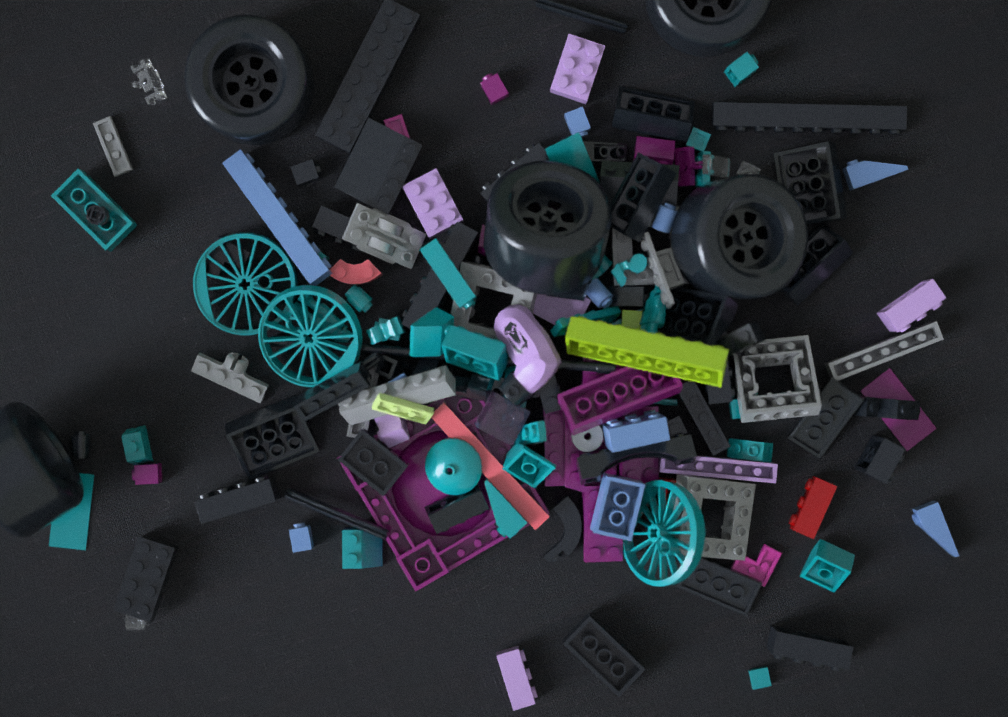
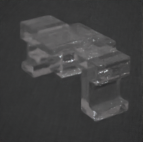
M150 59L139 61L140 66H130L133 74H137L140 80L133 82V87H143L145 92L155 91L145 97L148 105L156 104V99L163 100L167 98L162 80Z

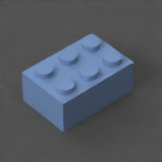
M655 410L645 411L644 415L636 416V414L626 415L625 419L618 420L616 418L601 424L605 447L612 452L670 440L666 417L659 412H655Z
M603 473L590 526L592 532L632 541L645 484L640 480Z

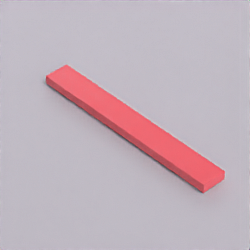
M445 403L434 411L431 418L449 438L462 439L476 449L482 461V473L535 530L550 517L515 478L502 469V464Z

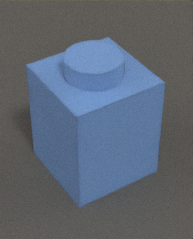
M583 107L564 114L571 136L578 132L581 138L588 135L591 127Z
M305 522L293 524L294 527L289 529L293 553L313 549L314 544L310 525H305Z

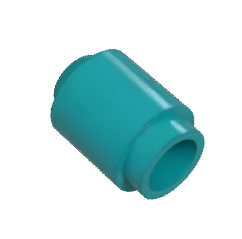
M353 285L345 294L347 301L359 313L362 311L367 312L373 305L371 303L373 299L361 287Z

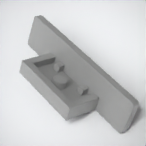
M646 232L642 237L641 247L643 251L647 252L649 268H653L655 274L654 282L661 290V301L663 304H666L667 309H671L674 305V300L670 289L683 286L684 281L674 259L672 249L668 248L656 252L650 235Z

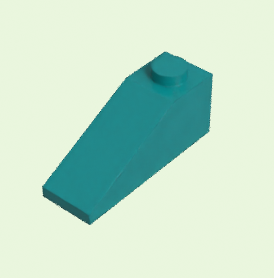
M486 479L484 483L496 524L498 525L497 531L504 538L508 536L511 539L527 524V521L500 491Z

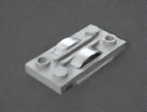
M357 203L342 239L357 245V249L391 264L396 262L412 269L426 234L410 227L409 223L390 214H386L376 208L370 209Z

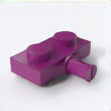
M694 147L675 148V165H679L678 187L695 186V169H703L705 167L703 165L705 164L704 161L695 162Z

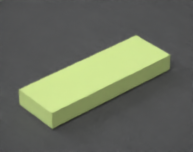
M379 393L372 403V410L425 425L434 414V408L383 393Z

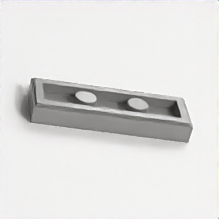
M109 116L94 122V128L114 176L117 177L132 171L133 167L113 118Z

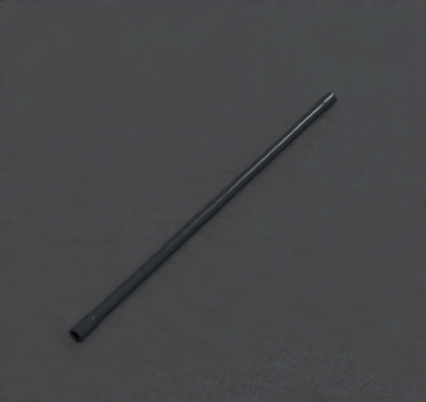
M296 341L271 342V347L284 348ZM331 341L347 347L351 344L350 342ZM299 344L293 348H299L302 344ZM362 344L360 352L412 357L410 356V347ZM326 346V347H327L329 350H331V351H341V350H338V349H335V348ZM444 354L432 357H416L445 360ZM508 355V361H509V362H508L507 365H515V366H516V364L513 363V361L511 360V358H510L509 355ZM561 359L558 369L610 374L616 371V364Z

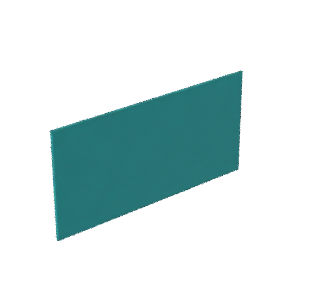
M579 132L545 149L550 161H558L576 166L590 174L600 183Z
M79 473L84 487L83 500L76 508L51 523L49 546L86 550L94 482L93 474Z

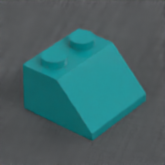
M435 307L411 325L410 356L432 357L444 354L442 343L450 326H454V316Z
M516 443L506 453L502 469L535 488L556 468V465L524 445Z
M344 528L342 530V569H363L383 566V539L357 528Z
M820 539L811 550L800 573V577L831 592H835L851 573L855 555Z

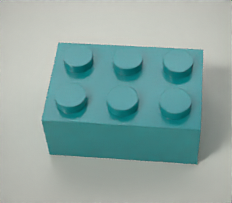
M451 325L442 343L447 363L500 381L509 362L506 344L501 340L489 339L478 332L472 333L462 326L455 327Z

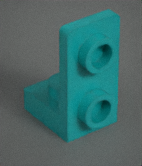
M729 439L730 447H728L727 457L760 462L772 461L773 443Z

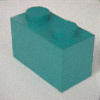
M746 52L731 63L724 73L734 87H736L759 68L757 65L758 60L753 54L749 55Z

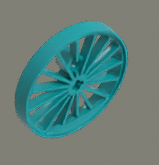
M240 232L218 239L202 254L194 271L193 291L200 311L214 326L235 335H257L259 328L253 329L248 294L262 316L263 311L252 292L267 304L270 301L254 289L278 295L281 292L270 290L274 282L290 280L291 288L298 285L297 274L291 258L275 241L260 234ZM241 238L254 239L246 275ZM233 239L237 240L241 273L223 245L225 242ZM261 241L271 248L249 276L257 242ZM220 246L238 277L210 256L217 247ZM273 249L283 258L282 262L252 278ZM207 258L236 280L207 273ZM285 263L290 277L273 279L268 272ZM207 276L235 284L208 288ZM262 276L269 278V286L262 287L259 280ZM244 279H246V282H250V286H247V289L241 286ZM236 287L210 302L209 290ZM237 291L216 319L211 305ZM240 294L232 327L227 326L219 320ZM244 294L249 330L235 328ZM296 295L289 297L293 304L295 302ZM287 304L282 311L284 314H287L290 310ZM278 316L273 323L279 324L283 319Z
M301 285L284 290L268 304L259 323L258 340L263 357L274 372L293 384L314 387L356 363L362 348V330L354 310L342 297L323 287ZM305 294L318 296L311 325ZM301 295L303 315L297 312L289 298L290 296ZM325 298L332 302L334 306L320 323L315 326L321 299ZM284 300L292 315L288 317L276 307V304ZM336 307L345 314V318L321 330L319 329ZM271 311L286 322V326L268 321ZM292 320H296L300 327H295L292 324ZM346 321H349L353 332L322 334ZM267 326L295 336L268 337ZM332 338H354L349 347L325 340ZM296 341L274 353L269 342ZM302 344L285 366L276 357ZM305 346L297 374L287 367ZM326 346L344 351L345 353L339 358ZM308 349L313 377L302 375ZM321 351L336 362L332 369ZM315 353L327 371L324 377H318Z
M663 480L645 483L636 525L640 523L647 527L648 531L634 532L633 535H648L649 539L636 547L633 544V537L632 541L623 540V553L632 572L644 583L658 587L674 585L688 578L701 559L705 543L703 515L694 496L682 485ZM666 488L669 489V490H671V491H670L669 498H668L667 506H666ZM657 493H658V504H657V501H656V498H655V496L657 495ZM677 496H678V498H679L681 501H680V503L678 504V506L675 508V510L673 511L674 505H675V501H676V498H677ZM685 508L687 516L675 522ZM643 513H644L645 516L648 518V520L651 522V524H650L649 522H647V521L641 519V516L643 515ZM689 521L690 531H673ZM690 534V544L672 535ZM651 544L639 561L636 552ZM680 546L688 550L686 558L681 553ZM652 556L649 571L647 572L644 566ZM674 556H676L682 564L679 569L677 567ZM667 561L672 573V576H670L669 578H667ZM658 563L660 565V579L655 578Z

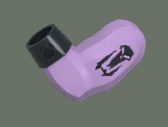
M518 304L508 306L500 311L494 323L497 338L506 344L509 357L516 364L515 371L512 370L501 383L500 390L516 406L522 405L533 397L535 391L552 378L561 364V358L547 332L536 321L527 307Z

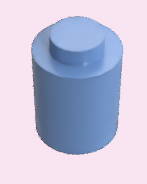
M667 202L664 205L660 204L651 227L665 233H670L678 212L675 210L676 206Z
M598 278L593 279L589 284L586 295L598 308H607L613 301V294Z

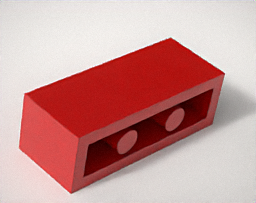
M812 476V479L809 478L806 482V492L804 496L799 498L797 503L799 508L796 514H792L789 524L791 525L790 529L814 539L837 486Z

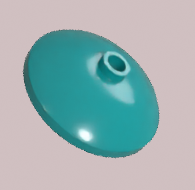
M446 438L434 444L427 453L425 471L429 481L436 489L449 495H461L472 490L479 482L482 475V461L476 449L468 442L458 438ZM447 468H451L453 473H449Z

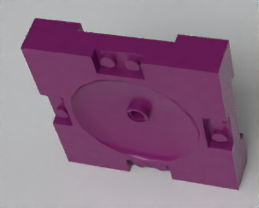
M450 396L433 401L427 405L434 408L435 411L440 405L445 403L472 433L476 432L478 434L475 435L480 442L482 441L483 445L503 466L506 453L512 447L485 401ZM430 418L426 425L406 419L410 439L392 446L390 449L409 463V465L384 497L341 463L377 525L389 530L386 540L415 592L505 539L497 531L498 525L496 524L484 483L487 477L483 473L477 484L489 509L481 515H475L467 519L466 522L451 527L445 532L436 534L424 507L449 494L439 491L431 484L425 471V459L434 444L449 438V436L432 418ZM447 468L449 473H453L451 468ZM514 477L540 507L549 514V510L536 488ZM527 522V524L523 526L519 531L526 528L530 524Z

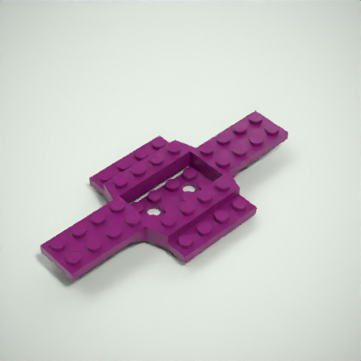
M582 357V361H587V362H603V361H598V360H594V359H589V358ZM616 365V371L622 369L621 365ZM582 371V384L607 374ZM646 406L626 415L636 414V416L644 415L645 411L649 410L658 412V406ZM543 409V421H545L547 441H543L544 458L556 465V468L544 479V486H565L582 492L585 563L623 561V539L596 534L590 529L603 474L599 482L581 485L576 466V459L579 455L583 453L596 454L600 450L608 449L605 447L604 437L601 445L596 450L591 452L581 451L572 442L571 430L562 410L545 414ZM626 415L619 417V420L625 419ZM585 433L584 439H589L590 433ZM638 458L620 463L619 476L640 480L643 483L659 480V458ZM617 465L605 473L617 475Z

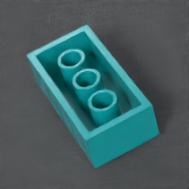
M79 168L51 195L106 251L111 252L138 225L85 171ZM93 205L106 208L110 213L109 222L103 226L90 223L86 217L88 208Z

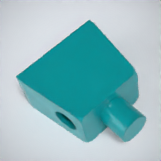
M146 425L127 429L122 434L126 461L133 465L153 461Z

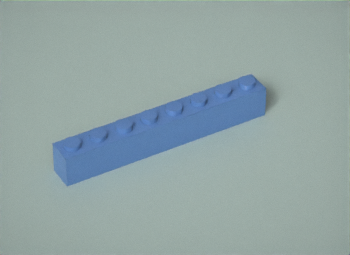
M240 149L222 164L309 284L313 286L318 285L333 274L329 269L332 266L325 257L322 259L319 256L320 249L314 242H309L307 239L309 234L303 227H298L296 224L298 219L292 212H287L285 201L281 197H276L274 186L270 182H265L263 179L265 174L259 167L256 169L252 164L255 162L248 152L245 154Z

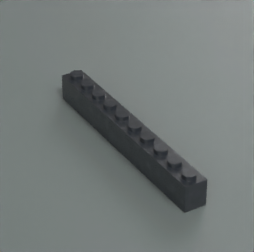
M714 102L711 107V128H716V131H728V128H735L736 132H746L747 129H754V132H766V129H774L773 132L776 133L785 132V129L793 130V133H804V130H812V133H824V130H831L832 134H842L843 131H850V134H862V131H870L869 134L878 135L881 134V131L889 132V135H900L901 132L907 129V106Z

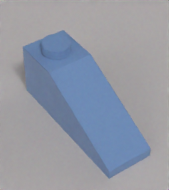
M856 159L846 163L847 167L842 169L849 190H853L908 170V167L872 161L858 162Z
M933 500L913 508L914 514H912V519L915 525H919L924 532L950 555L958 557L959 554L939 503Z

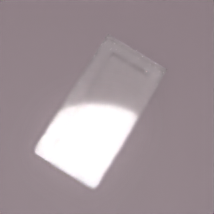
M710 154L703 155L702 174L721 178L729 177L730 158Z

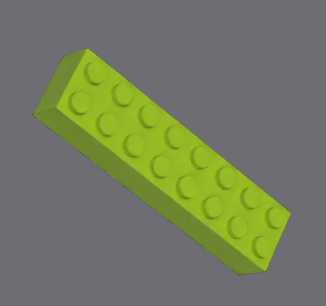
M571 316L565 336L567 354L722 387L727 367L728 350L721 346H708L699 341L689 342L680 337L671 338L661 333L652 334L642 329H629L620 324L610 325L601 320H588L583 316Z

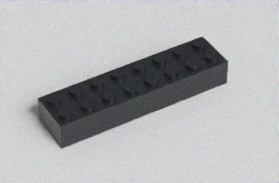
M393 0L383 1L315 134L319 139L348 154L351 153L367 118L371 119L421 21L420 14Z

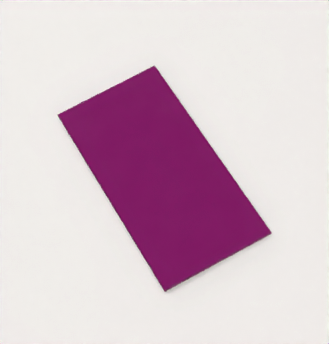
M890 368L861 390L865 397L915 401ZM921 408L919 420L882 418L906 451L937 429Z

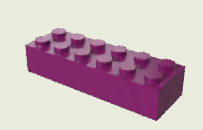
M625 367L558 394V403L574 436L678 394L682 391L683 385L680 378Z

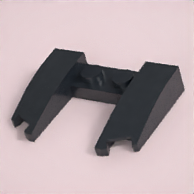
M421 358L413 375L440 368L444 360ZM473 372L471 378L453 375L456 379V395L453 396L487 401L495 379Z

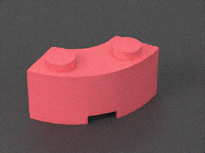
M340 259L330 269L333 273L330 275L331 277L351 285L367 284L383 275L368 259L361 264L355 265L348 264Z

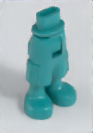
M656 284L654 290L649 294L650 297L645 302V310L639 323L641 325L640 329L652 334L657 333V328L663 327L667 307L661 301V290Z
M305 294L307 306L315 310L317 302L311 294ZM296 301L294 306L297 312L303 315L302 305ZM320 303L315 326L320 323L331 309L324 303ZM289 310L286 315L290 317L292 312ZM308 311L311 325L313 314ZM332 312L319 329L321 330L340 319ZM342 323L322 334L348 333L350 331L347 329L348 326ZM351 337L332 338L331 340L335 339V341L338 342H348Z

